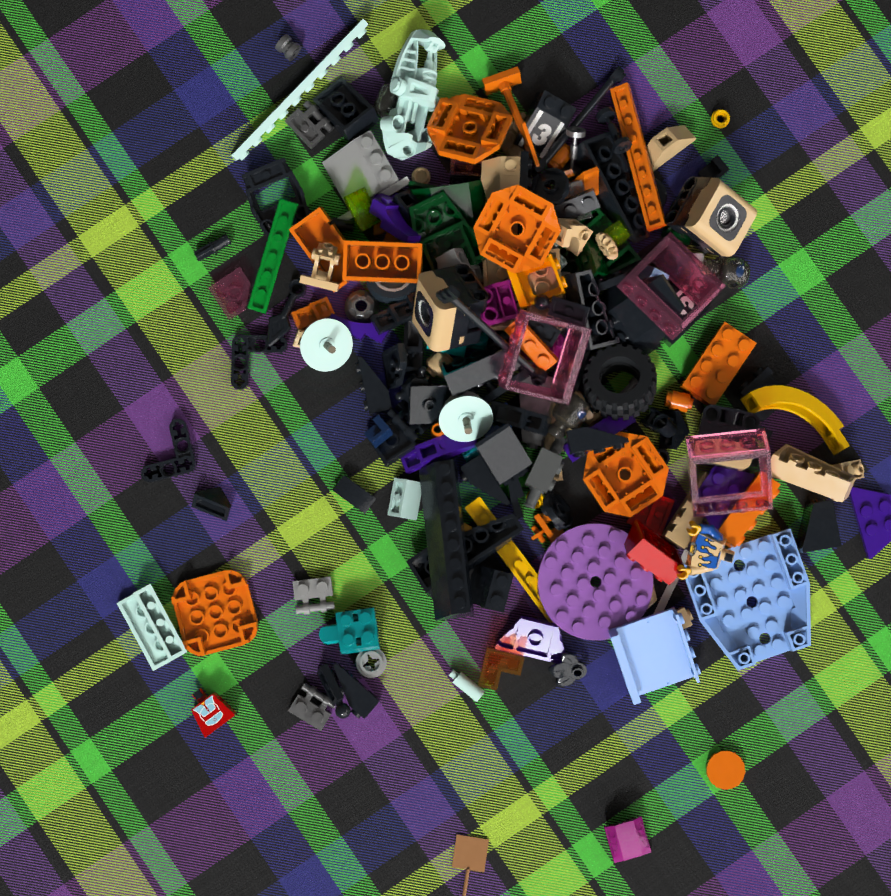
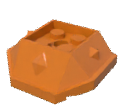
M468 94L456 95L451 98L444 97L439 99L427 124V132L438 155L476 164L486 160L491 154L500 149L512 123V115L501 102Z
M519 184L492 192L473 227L480 255L514 274L542 266L562 231L554 204ZM516 223L521 224L523 227V231L519 235L513 232V226Z
M618 432L615 435L626 437L629 440L627 444H624L625 448L613 450V447L605 448V452L594 454V451H589L586 456L582 480L604 512L632 517L663 496L669 468L648 436ZM622 469L629 472L627 480L620 478L619 473Z

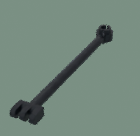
M617 67L569 127H579L615 82L620 83L624 79L626 74L621 67ZM566 130L539 161L540 166H535L531 172L533 177L543 171L570 138L566 135Z
M453 285L436 292V297L442 303L451 302L528 371L533 385L542 386L546 382L547 372L530 364L458 298L460 292Z

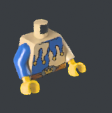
M693 520L689 522L693 528H687L686 530L692 536L686 560L687 568L683 565L677 566L678 571H683V573L677 574L679 579L684 580L688 575L702 574L718 569L721 560L733 562L735 552L724 549L727 539L723 537L714 525H697Z

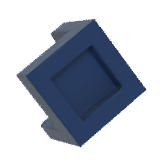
M379 415L373 418L375 425L364 433L375 448L393 435L391 429Z

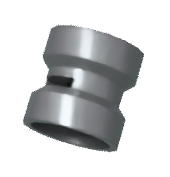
M288 34L282 36L275 46V49L280 53L283 52L285 58L289 61H292L302 48L298 43H294Z

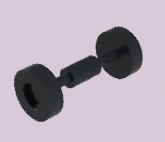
M605 107L596 114V119L600 124L608 123V129L613 138L617 139L612 145L616 154L625 153L631 148L632 142L629 137H619L620 133L615 123L611 122L616 113L612 107Z

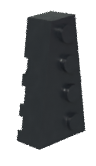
M591 270L561 275L564 276L568 286L564 288L566 299L591 307L586 326L571 322L576 352L620 343L619 337L615 336L612 329L614 328L612 320L608 319L605 312L607 310L605 303H602L600 300V291Z

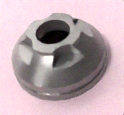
M355 291L348 296L345 302V313L352 322L371 323L370 317L379 312L378 300L369 291ZM360 300L367 303V308L364 311L356 309V303Z

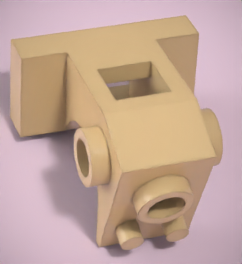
M558 218L562 231L555 243L561 247H566L565 249L578 256L583 251V247L593 231L575 219Z
M319 243L317 248H313L311 259H314L315 262L311 276L302 274L299 283L338 292L340 283L331 281L334 266L338 265L341 254L337 253L338 247L333 246L331 243ZM320 259L330 261L328 272L318 270Z

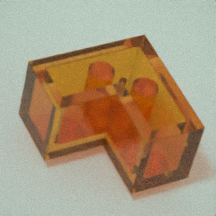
M486 646L478 686L497 690L501 671L521 676L525 656Z

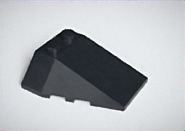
M664 274L621 285L618 284L600 295L601 302L605 303L607 308L605 310L609 320H612L614 328H612L614 334L619 337L620 343L617 344H622L624 347H627V344L632 345L635 350L637 348L643 350V355L650 354L657 349L662 338L666 336L671 325L674 324L685 308Z

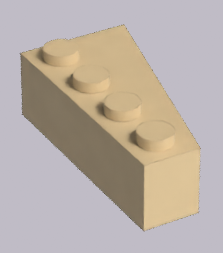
M785 444L773 453L766 470V474L829 497L836 502H843L849 497L856 480V476L788 444Z
M706 472L700 475L661 535L662 538L679 549H685L692 540V536L686 530L687 528H693L689 522L693 520L697 525L703 523L700 509L696 506L692 497L708 475Z

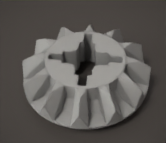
M380 649L359 652L356 658L358 671L368 678L380 676L387 665L386 656ZM368 654L372 659L379 658V660L374 664L375 670L371 667V665L364 666V664L368 662Z

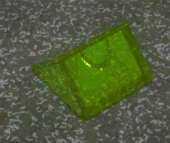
M365 187L343 197L359 232L381 222L379 218L369 213L372 201Z

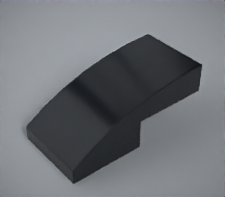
M345 475L341 476L332 489L364 514L376 500L374 496Z

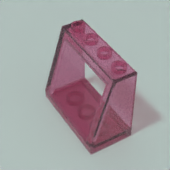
M671 232L617 285L672 341L726 286ZM651 262L659 270L670 275L669 279L696 305L683 320L638 277Z
M520 309V313L515 318L516 326L514 333L511 334L509 339V350L504 355V367L499 373L498 385L506 390L569 405L592 329L556 317ZM529 320L568 329L550 388L511 380Z
M765 428L685 437L693 517L773 509L771 450ZM759 458L761 491L699 497L696 464Z

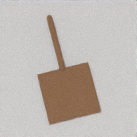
M456 835L452 867L466 870L462 896H466L470 870L485 871L489 839Z

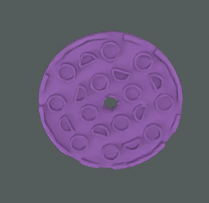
M585 524L562 533L546 549L538 569V595L546 614L566 633L586 640L611 639L608 632L609 629L641 619L646 612L653 592V573L650 571L646 572L637 561L633 562L626 556L624 543L628 533L606 524ZM594 576L600 579V585L596 588L590 584V580Z

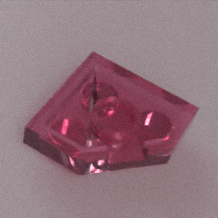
M240 267L208 287L229 320L246 310L251 283Z

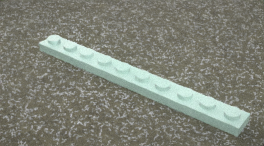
M364 19L360 20L230 156L235 161L238 159L242 161L249 154L247 150L252 145L256 147L263 140L260 136L265 131L269 133L276 126L274 122L278 118L282 120L289 113L286 109L291 104L295 106L302 99L300 95L304 91L308 93L315 86L313 81L317 77L321 79L328 72L326 68L330 64L334 66L341 59L339 54L343 50L347 52L354 45L352 41L356 37L360 39L367 32L365 27L368 23Z

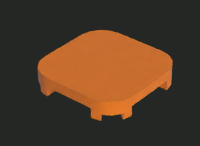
M223 570L179 583L171 597L177 617L182 643L190 653L197 656H205L243 646L251 642L256 636L259 629L258 619L249 584L245 576L240 572Z

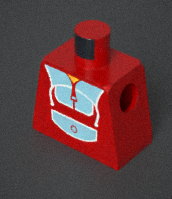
M202 688L192 694L198 705L192 708L191 711L204 737L210 735L237 714L216 692L207 697Z

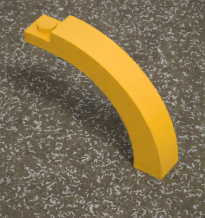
M783 385L765 386L748 393L740 399L748 412L757 413L766 409H781L800 416L817 430L833 455L850 446L839 430L844 425L832 410L816 397L800 389Z

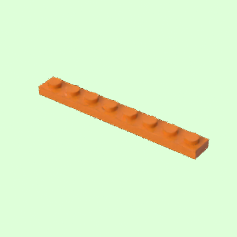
M626 82L611 88L610 92L622 137H629L632 142L631 148L626 153L647 231L650 232L667 226V224L665 223V215L630 84Z

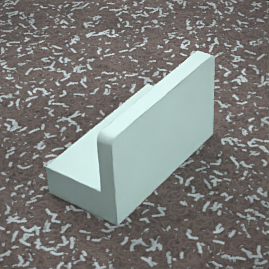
M394 478L388 516L417 520L421 499L420 482Z

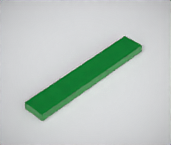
M279 199L247 307L248 309L264 314L267 312L289 238V229L292 227L298 203Z

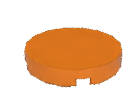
M721 750L712 754L708 760L706 775L709 781L717 788L724 790L733 789L744 779L745 764L736 753Z

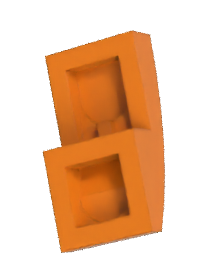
M328 297L319 299L306 307L291 312L297 329L301 330L317 320L329 318L331 314H335Z

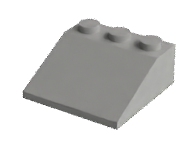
M371 130L355 138L322 162L349 211L399 181Z

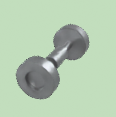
M576 126L567 127L566 135L573 138L569 154L571 162L570 165H565L562 168V171L572 168L574 173L572 177H577L581 174V168L574 165L578 151L576 143L577 138L585 137L586 133L584 128Z

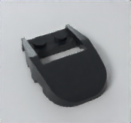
M284 157L242 174L251 212L267 237H269L278 204L261 211L253 191L288 177L296 197L288 201L298 203L292 227L309 215L303 189L285 162ZM291 232L288 239L294 237Z

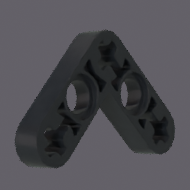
M237 335L233 338L231 385L236 390H245L249 385L250 353L280 354L285 352L288 348V342L283 336L280 340L284 343V346H281L279 350L276 346H271V350H268V335ZM240 339L246 343V345L242 346V352H246V355H235V352L240 351L239 346L236 345V342H239ZM263 339L265 347L260 350L255 347L256 340ZM238 358L246 360L243 368L236 367L235 361ZM235 370L239 372L246 371V374H241V378L245 380L241 387L235 383V380L239 379V374H235Z
M174 419L169 425L176 458L145 466L141 471V477L144 481L156 482L188 474L196 469L197 462L188 425L184 420ZM179 422L180 425H183L181 434H186V437L176 439L175 436H179V432L174 430V427ZM180 441H186L188 443V449L186 451H180L178 449V443ZM186 459L192 462L189 470L186 467L179 468L181 472L178 473L176 461H178L179 465L185 464ZM166 464L174 466V471L170 475L164 472ZM157 466H160L162 477H159L160 474L158 473L152 475V479L146 476L145 473H148V469L157 471Z

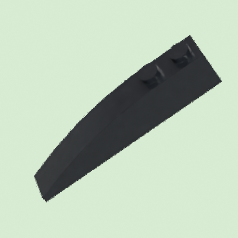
M608 131L582 141L578 145L576 160L582 172L598 167L599 194L597 198L621 231L635 244L649 238L650 235L645 225L643 213H640L639 198L635 196L633 189L635 184L633 179H630L628 172L630 170L629 164L623 153L616 154L612 145L616 139Z
M514 513L465 531L469 571L524 531ZM425 548L406 562L426 594L431 597L432 587L428 550Z

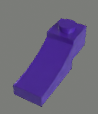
M387 196L373 198L369 213L382 220L380 228L405 243H419L421 235L406 223L398 210L399 205L392 202V198Z
M331 314L329 317L343 323L350 331L351 336L361 342L365 336H368L382 345L390 331L378 335L372 322H352L334 314Z

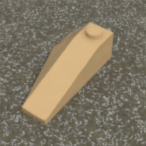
M499 156L482 161L481 182L487 201L492 192L520 185L521 157ZM518 223L513 226V232L517 235Z

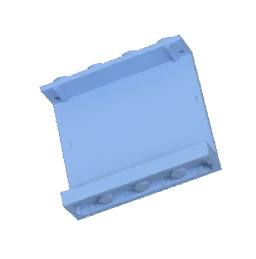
M675 607L608 630L634 705L641 703L639 696L691 677H694L697 683L700 682L698 677L701 674L699 666L693 662V658L696 656L692 646L689 647L687 641H690L687 630H683L682 624H685L681 613H677Z

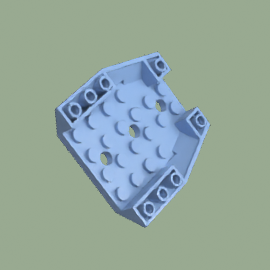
M791 528L742 543L740 546L730 547L728 550L735 552L732 563L721 560L718 569L702 574L688 575L685 579L699 621L737 670L755 665L758 661L787 651H796L811 646L810 582ZM736 560H741L744 564L743 569L740 571L734 568ZM750 596L756 598L757 602L754 607H749L746 603L747 598ZM762 633L769 635V641L766 644H762L759 640Z

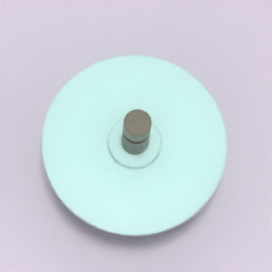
M331 318L320 319L310 324L305 329L300 340V352L304 361L313 369L325 372L341 367L348 360L353 347L352 336L348 328L340 321Z
M469 391L462 395L450 396L439 415V425L442 432L450 439L460 442H469L482 437L488 432L493 422V412L489 404L476 393Z

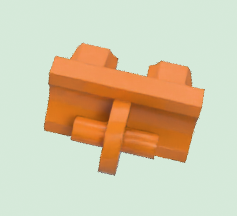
M538 513L533 517L542 530H539L534 525L531 528L535 533L531 537L532 540L538 538L541 543H544L546 539L542 534L545 533L552 543L558 536L564 533L563 529L560 531L556 528L549 529L547 523L552 521L549 516Z

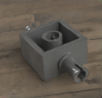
M556 435L550 450L541 448L524 484L531 490L523 505L535 509L541 494L545 495L547 491H552L556 480L553 478L555 474H560L565 464L561 462L563 457L560 455L567 441L564 437Z

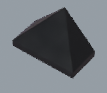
M662 411L677 425V431L672 437L668 438L660 435L659 449H677L690 432L680 411Z
M216 487L196 491L191 507L227 521L231 504L222 488Z

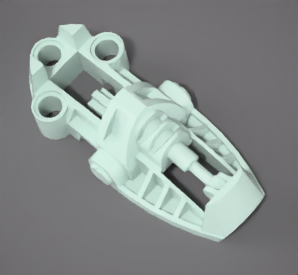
M418 29L411 32L403 45L390 83V92L398 96L396 108L390 110L389 116L382 117L380 121L387 154L400 160L412 157L432 146V140L427 132V128H424L428 111L433 112L439 102V97L437 96L439 90L435 86L438 74L437 51L445 48V44L437 35L429 30ZM418 44L423 46L428 52L424 68H417ZM408 122L415 125L413 130L405 133Z

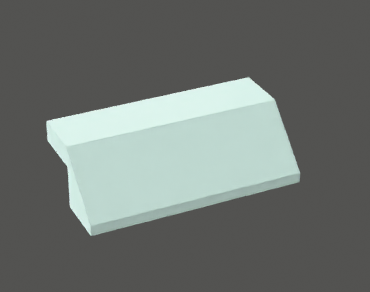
M151 584L117 603L153 671L187 652Z

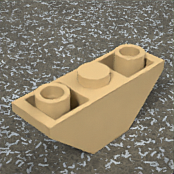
M685 125L666 127L650 140L646 148L653 172L696 140V137Z

